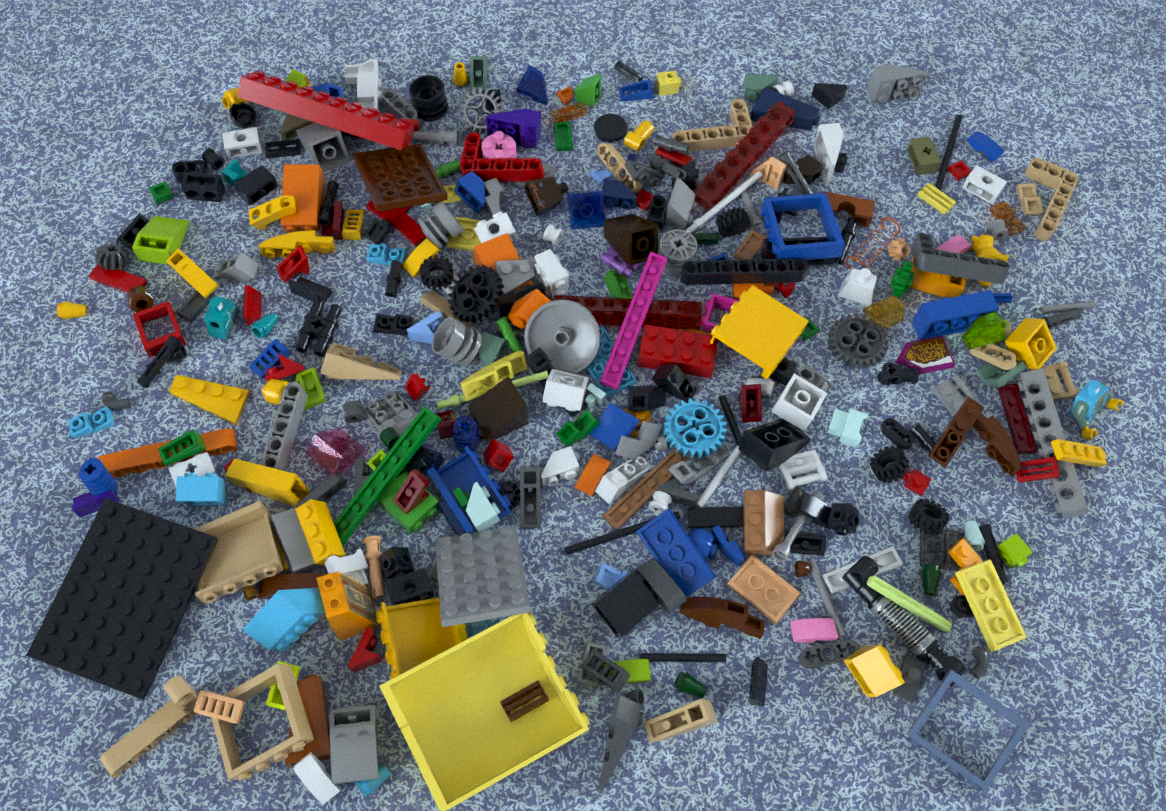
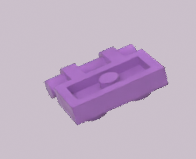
M612 246L607 250L608 255L603 253L600 256L605 265L608 267L612 266L618 270L619 274L631 277L633 271L636 272L645 264V262L627 265Z

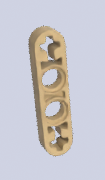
M600 143L597 148V154L617 180L622 181L633 193L640 192L642 183L632 180L624 165L626 161L610 143ZM614 158H616L617 164L615 167L613 166ZM624 169L626 171L625 178L622 177V171Z

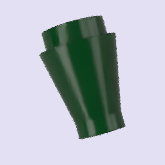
M923 565V569L920 571L924 595L936 596L942 573L940 566Z
M680 672L674 684V688L678 689V692L700 698L705 696L708 688L688 672Z

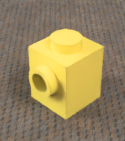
M676 71L657 73L656 86L659 96L677 94L679 92V87H681L682 83Z

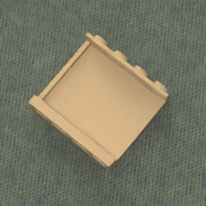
M261 501L194 528L219 539L198 583L199 591L195 592V596L204 604L214 602L222 596L235 593L243 587L253 585L257 581L272 577L278 572L283 571L269 512Z

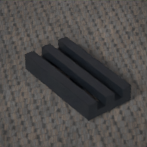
M300 139L265 142L267 159L301 155Z

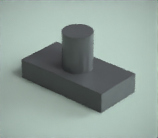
M905 655L900 669L901 677L905 683L894 688L892 695L914 703L927 663Z

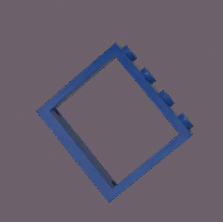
M826 193L764 198L763 205L760 206L761 216L764 217V227L768 230V240L772 243V253H775L777 259L800 258L803 260L842 256L845 243ZM817 209L828 242L785 245L774 212Z

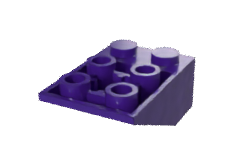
M519 109L486 116L487 136L494 134L496 131H502L504 134L512 137L516 145L527 149H537L541 137V112Z

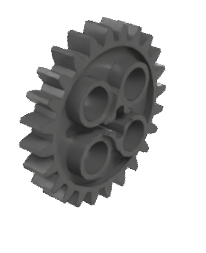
M848 314L847 318L842 316L840 321L836 320L835 324L831 326L827 343L830 344L829 350H834L832 356L838 355L837 361L843 359L844 366L850 363L851 368L857 365L858 369H861L862 365H864L868 369L870 364L874 367L877 362L880 363L882 358L885 357L889 347L887 345L889 339H886L887 333H882L884 327H877L878 321L872 323V317L866 320L865 315L859 318L858 314H855V317L852 318ZM862 330H865V333L862 339L859 341L855 351L851 353L850 351L853 348L857 339L859 338L860 333L862 332Z

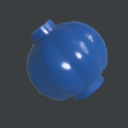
M702 528L691 530L688 536L708 563L707 558L714 560L718 544L714 543L715 537L713 534Z

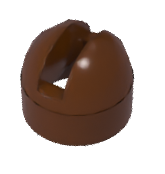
M795 561L796 577H806L811 571L809 563L806 561Z

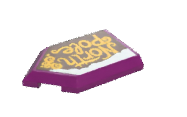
M943 336L906 342L896 360V363L910 369L916 367L919 375L955 367L954 360Z

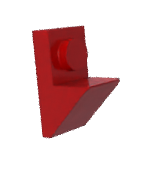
M302 245L293 250L276 267L283 282H288L298 272L310 274L308 258Z
M277 353L282 367H270L264 375L268 382L270 379L278 380L301 372L305 368L301 363Z
M366 627L348 664L351 672H358L383 661L380 655L370 651V649L374 650L378 642L374 629Z

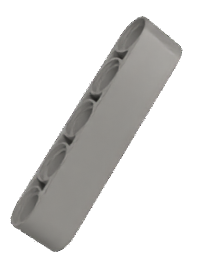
M297 382L288 383L284 388L260 465L271 467L275 463L274 469L285 471L308 397L306 391Z

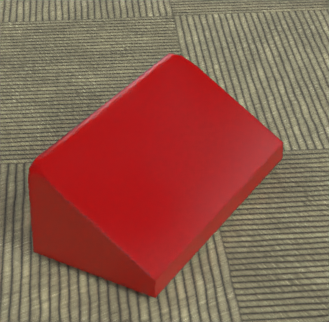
M662 147L655 151L657 156L667 159L680 167L692 161V157L676 151L670 152Z
M249 285L244 286L243 317L247 325H253L255 321L261 319L262 293Z

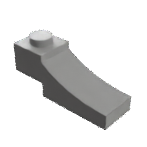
M497 178L484 182L485 195L487 196L485 197V208L491 219H493L492 216L501 212L500 203L504 200L505 188L502 183L499 184Z

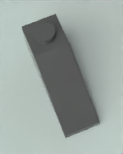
M520 466L521 528H541L540 466Z

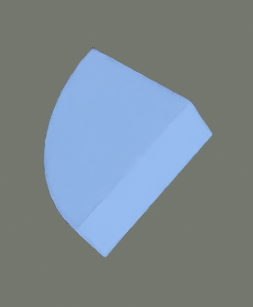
M595 169L589 172V175L599 185L603 184L604 179L613 177V173L608 170L597 171Z

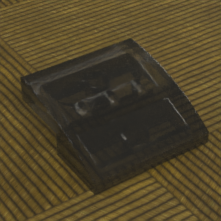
M947 528L935 536H932L931 533L927 535L925 531L920 532V566L923 567V565L931 564L940 566L941 570L957 572L961 567L950 556L948 551L958 540L964 538V533Z

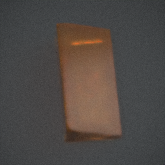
M579 102L550 111V115L554 122H567L586 116L587 108Z

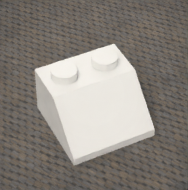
M552 369L546 381L542 402L547 403L551 407L561 406L565 407L568 411H580L589 377Z

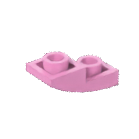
M957 235L943 243L937 250L964 254L972 247V244L961 235Z
M812 618L790 622L794 642L812 644L816 640L835 641L838 639L834 619Z

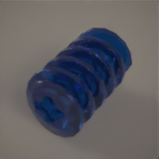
M470 416L458 417L453 426L456 449L460 453L465 452V446H468L470 450H476L479 446V433L476 421Z

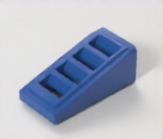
M650 79L618 87L621 102L654 98Z
M277 339L272 341L249 366L261 380L265 377L264 373L268 372V368L281 364L276 350H279L280 354L288 358L290 357L289 350ZM265 359L269 362L268 365L263 362ZM259 364L264 368L263 371L257 367Z

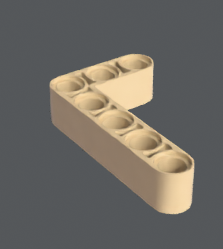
M734 99L732 101L729 113L732 123L730 126L676 131L673 133L672 138L675 141L689 144L688 152L747 146L752 140L753 126L746 102L742 99Z
M1033 158L1025 170V175L1029 179L1055 189L1035 231L1037 239L1047 241L1051 238L1059 224L1078 182V176L1074 172L1048 161Z
M175 676L164 685L163 689L171 698L168 703L102 754L99 760L112 778L120 776L119 773L125 768H130L140 760L139 757L150 752L158 745L161 739H166L177 730L176 727L181 723L185 724L196 715L194 708L199 694L182 676Z

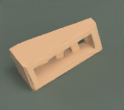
M201 690L194 712L239 724L246 701L213 691ZM232 703H233V704H234V708H233V711H232L231 716H229L230 710H231V707H232Z

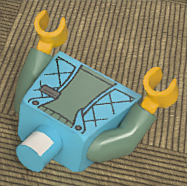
M1090 380L1077 394L1069 414L1071 418L1076 420L1079 428L1083 429L1081 435L1084 439L1093 440V436L1098 435L1097 430L1089 428L1088 425L1103 408L1106 401H1108L1107 407L1112 410L1119 411L1117 405L1123 406V401L1114 399L1109 388L1103 382L1097 380Z

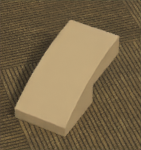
M1035 183L1018 184L1016 191L1024 215L1043 214L1041 197H1037Z

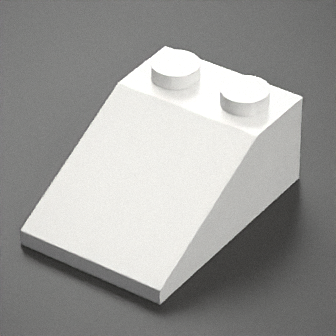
M840 123L819 125L813 144L817 161L823 165L821 174L825 186H829L841 149V143L845 137Z

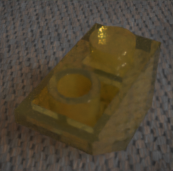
M892 295L865 307L863 311L874 322L889 328L903 322L905 305L895 295Z

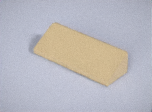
M434 290L420 297L423 305L434 312L439 311L444 319L453 317L461 321L449 309L451 304L448 303V300ZM464 320L461 321L464 325L469 326L472 323L471 321H469V323L465 322Z

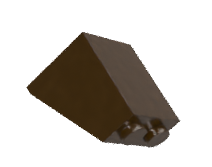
M634 214L604 220V238L627 265L647 261L650 252L658 254L657 223Z
M509 377L503 379L468 406V419L472 425L476 424L479 438L481 440L485 439L487 444L492 439L496 440L528 424L527 405Z

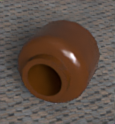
M135 286L127 293V302L132 311L137 313L143 309L153 307L154 301L149 289L143 286Z

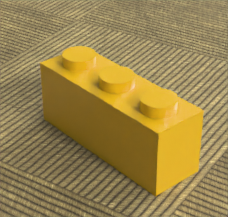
M310 499L295 509L315 564L325 565L327 559L333 555L339 558L346 556L326 502Z

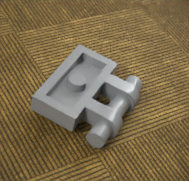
M959 374L952 378L956 383L955 385H952L947 380L932 389L952 417L968 396L981 405L978 395L970 390L967 386V381L962 379ZM959 390H962L966 396L965 398L959 394Z

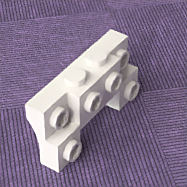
M369 59L364 63L345 65L346 85L357 84V103L362 104L364 108H375L379 112L380 101H382V91H380L382 79L379 78L377 59Z

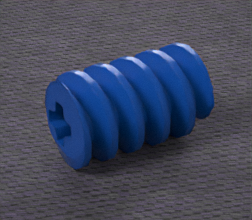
M90 458L86 460L79 470V478L94 497L110 490L115 492L118 488L117 482L100 459Z

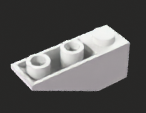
M641 455L635 459H630L605 474L595 492L608 504H611L620 498L653 466Z

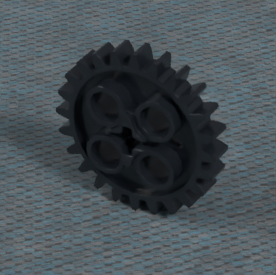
M477 265L474 269L470 266L469 272L464 269V275L458 274L459 280H453L455 286L450 287L453 292L448 293V296L451 297L448 300V303L451 304L449 309L461 321L475 323L477 319L482 322L483 316L488 319V313L494 314L493 308H499L497 302L503 301L500 295L505 293L501 290L505 286L501 283L503 279L491 267L488 268L483 265L481 268Z

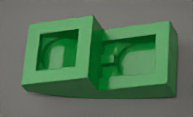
M586 410L574 423L569 420L556 434L568 447L583 439L600 423Z

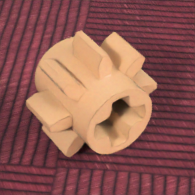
M902 238L892 240L888 245L889 256L893 257V260L898 261L901 258L906 259L910 253L909 242H905V239Z

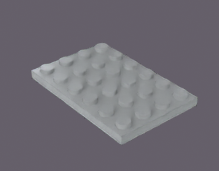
M516 526L483 530L471 534L464 533L460 537L456 535L435 539L442 627L531 612Z

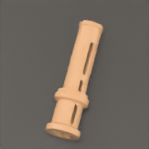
M376 535L363 539V544L366 546L365 559L369 566L372 599L374 600L381 599V596L385 598L383 573L379 557L383 554L380 549V542L382 540L380 536Z

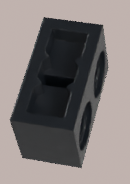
M185 172L181 184L186 199L221 202L225 191L220 175Z

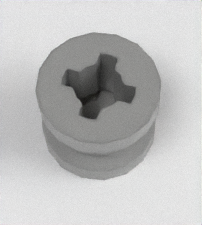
M1003 219L994 220L987 226L988 231L993 236V241L1004 239L1009 235Z

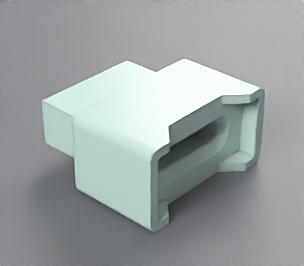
M851 408L848 413L835 409L827 433L840 437L839 442L857 448L862 439L859 431L868 418V414Z

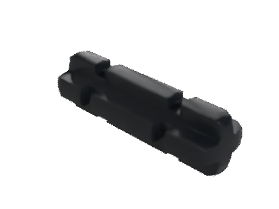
M618 61L615 64V70L621 71L623 75L631 80L634 79V82L643 80L642 74L623 62Z

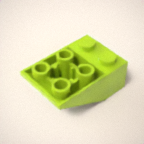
M154 216L139 231L132 249L138 260L169 265L166 260L178 248L180 249L190 221Z

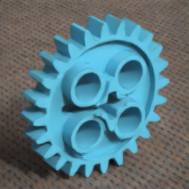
M689 398L688 404L681 400L680 406L674 404V410L669 409V415L665 416L666 422L663 424V428H665L663 435L667 436L666 442H671L670 448L677 447L676 454L682 451L684 458L687 454H690L691 459L694 458V455L701 459L702 454L708 458L710 451L715 454L716 448H721V442H724V435L727 432V429H724L727 423L722 422L724 415L718 416L720 409L713 410L714 404L706 406L707 400L701 404L699 398L696 399L695 403ZM696 415L703 416V419L696 418ZM678 422H684L686 425L680 426ZM709 431L712 435H705L704 432ZM692 438L695 442L690 443L686 439Z

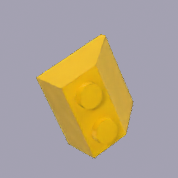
M1025 318L1005 341L1008 350L1016 355V359L1024 361L1025 365L1031 370L1040 369L1057 349L1045 319Z

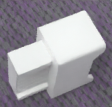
M357 549L355 554L341 558L335 555L330 556L325 562L328 574L338 571L364 586L369 583L365 574L368 565L362 549Z

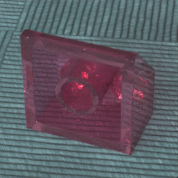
M338 427L314 434L306 454L314 462L324 467L329 474L333 475L335 473H344L356 461V458H359L367 449Z

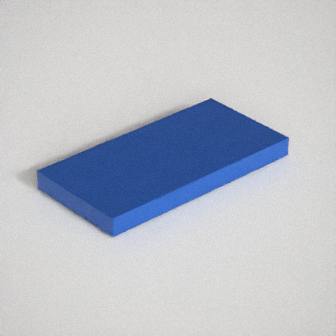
M670 508L636 531L652 557L678 585L686 598L716 578V575Z

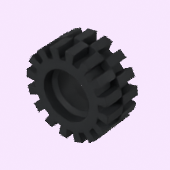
M733 207L732 210L729 208L727 212L723 211L722 215H718L716 225L720 235L725 238L726 236L731 237L737 234L741 235V232H746V229L749 228L750 220L744 208L738 207L736 209V207Z
M434 255L435 258L433 259L432 256L428 257L429 260H423L424 264L421 263L420 265L423 285H427L428 289L432 287L435 291L436 287H439V290H442V286L447 288V283L451 285L454 278L453 267L449 259L446 258L444 260V256L438 258V255ZM436 269L444 271L440 276L430 275V272Z
M886 446L884 447L885 450H878L879 454H873L875 458H871L872 463H870V466L879 481L892 483V480H895L897 482L899 481L898 477L902 479L904 477L903 473H908L907 469L910 468L909 461L903 450L899 447L891 446L889 449ZM895 462L893 465L885 467L888 463Z
M922 498L915 502L908 519H910L911 524H914L913 527L915 529L919 528L920 532L925 531V534L929 535L931 533L932 536H935L943 531L949 521V514L945 512V508H941V504H935L934 500L929 502V499L925 498L923 500Z

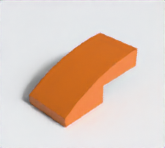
M593 454L574 488L593 497L595 490L612 462Z

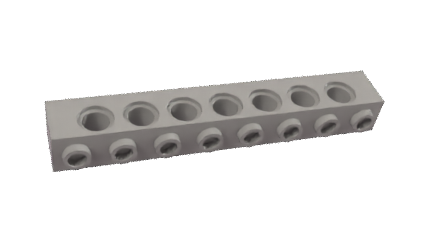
M1040 368L1020 373V381H1017L1019 391H1024L1025 397L1022 398L1024 407L1030 410V414H1027L1029 424L1034 425L1036 430L1032 431L1035 443L1039 442L1041 448H1038L1040 459L1056 457L1052 445L1046 444V441L1066 440L1044 369ZM1039 390V392L1036 394H1033L1030 391ZM1038 406L1045 407L1043 410L1035 409ZM1043 423L1050 424V426L1046 428L1041 427L1040 425ZM1058 462L1059 474L1065 475L1067 478L1065 480L1052 478V483L1048 484L1051 495H1056L1057 501L1054 502L1057 514L1061 513L1063 519L1088 514V507L1074 463ZM1046 464V466L1043 467L1053 466V464ZM1064 493H1071L1073 495L1068 499L1062 497Z

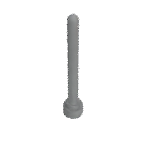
M730 164L729 168L737 187L743 184L736 165ZM745 190L741 193V197L750 216V228L752 230H756L755 227L762 229L764 222L756 214L749 195Z
M815 490L812 496L819 499L822 492ZM800 514L783 543L775 546L772 555L776 560L781 562L787 561L791 554L790 546L807 520V516Z

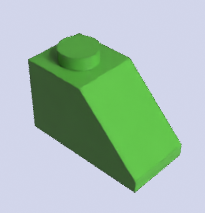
M598 73L583 79L580 85L576 86L574 94L576 95L577 102L592 108L595 106L601 95V74Z

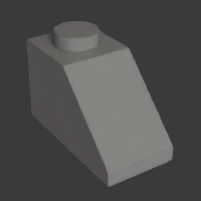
M240 252L222 262L216 277L245 283L257 276L259 263Z

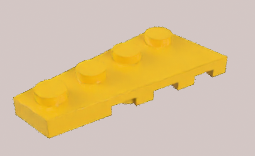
M175 375L169 389L170 394L234 425H237L250 393L247 389Z

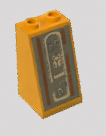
M338 571L316 578L327 620L339 641L364 633L366 627L372 629L380 628L376 618V609L368 587Z

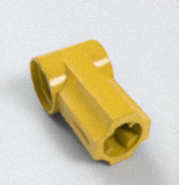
M648 120L642 121L633 132L630 131L626 135L624 145L639 153L640 151L638 150L644 147L646 140L654 132L655 127Z

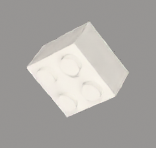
M793 374L771 412L805 431L816 415L827 393Z

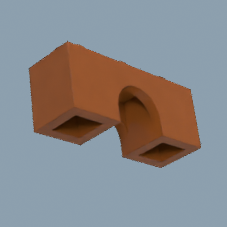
M823 191L828 196L835 217L837 212L846 211L852 217H855L853 223L857 218L859 220L858 225L869 227L873 217L875 201Z

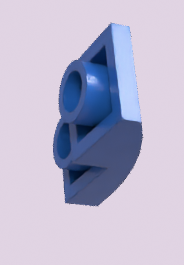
M976 131L967 139L976 153L982 150L991 163L1004 153L1003 149L995 141L979 131Z
M720 525L713 527L711 533L715 537L714 543L718 544V549L732 563L737 566L742 565L745 557L742 547L737 545L736 540L729 542L726 532L721 530Z

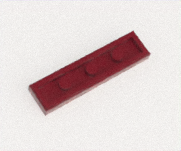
M1006 384L999 387L998 392L1017 453H1036L1037 449L1018 385Z

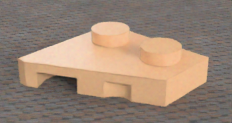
M770 157L753 169L750 174L754 175L757 171H760L762 177L759 180L778 190L783 180L786 164L774 157Z

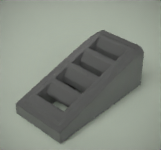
M594 649L581 666L617 693L622 690L630 678V674L625 669ZM597 658L600 659L595 668L592 669L591 667ZM606 663L607 665L604 667V669L602 670V672L599 674L598 672H599L600 669L603 667V665ZM613 668L614 670L612 671V673L610 674V676H609L608 679H607L606 676L608 675V673H609V672L611 671V669Z

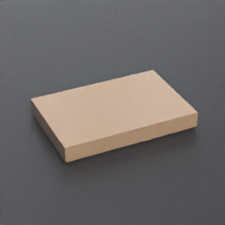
M753 554L727 583L728 587L775 625L801 595V592Z

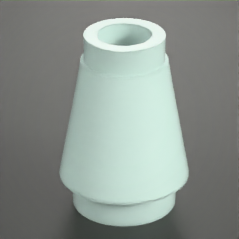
M973 520L967 521L965 523L964 539L975 552L981 551L984 548L985 540L977 522Z

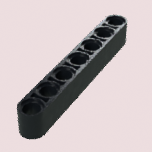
M800 258L687 261L682 265L680 279L685 285L801 282L805 277L808 264Z

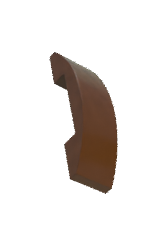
M288 573L264 578L259 581L258 599H271L278 590L319 588L316 578L327 574Z

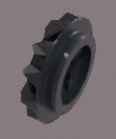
M499 481L498 485L501 489L498 492L502 495V489H504L507 494L510 493L508 500L511 505L508 507L512 510L520 502V490L516 484L509 481Z

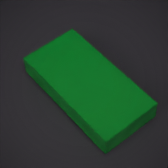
M570 122L553 123L556 151L573 150Z

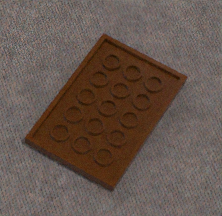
M420 144L408 145L403 150L387 148L353 153V160L376 211H388L394 208L402 209L407 206H421L426 203H438L448 200L447 192Z

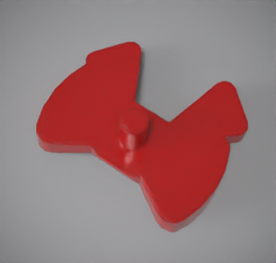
M794 282L784 285V283H769L774 284V289L780 291L785 299L795 289Z

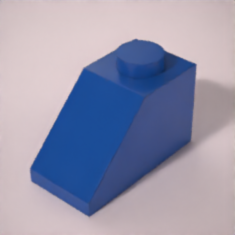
M471 171L457 181L454 192L479 214L485 203L484 182Z

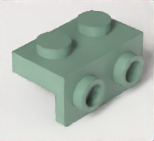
M1016 361L1015 368L1004 370L986 363L978 369V373L985 386H996L999 388L1006 385L1009 379L1019 376L1020 372L1026 368L1024 361Z

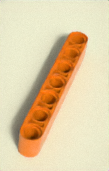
M231 428L200 434L206 449L198 454L207 452L209 456L227 454L228 451H237L235 430ZM172 440L101 455L97 459L101 460L113 478L127 476L128 473L132 472L133 474L145 472L151 468L167 467L162 461L158 448ZM168 450L169 456H173L171 450ZM195 455L180 460L178 462H184L189 459H192Z

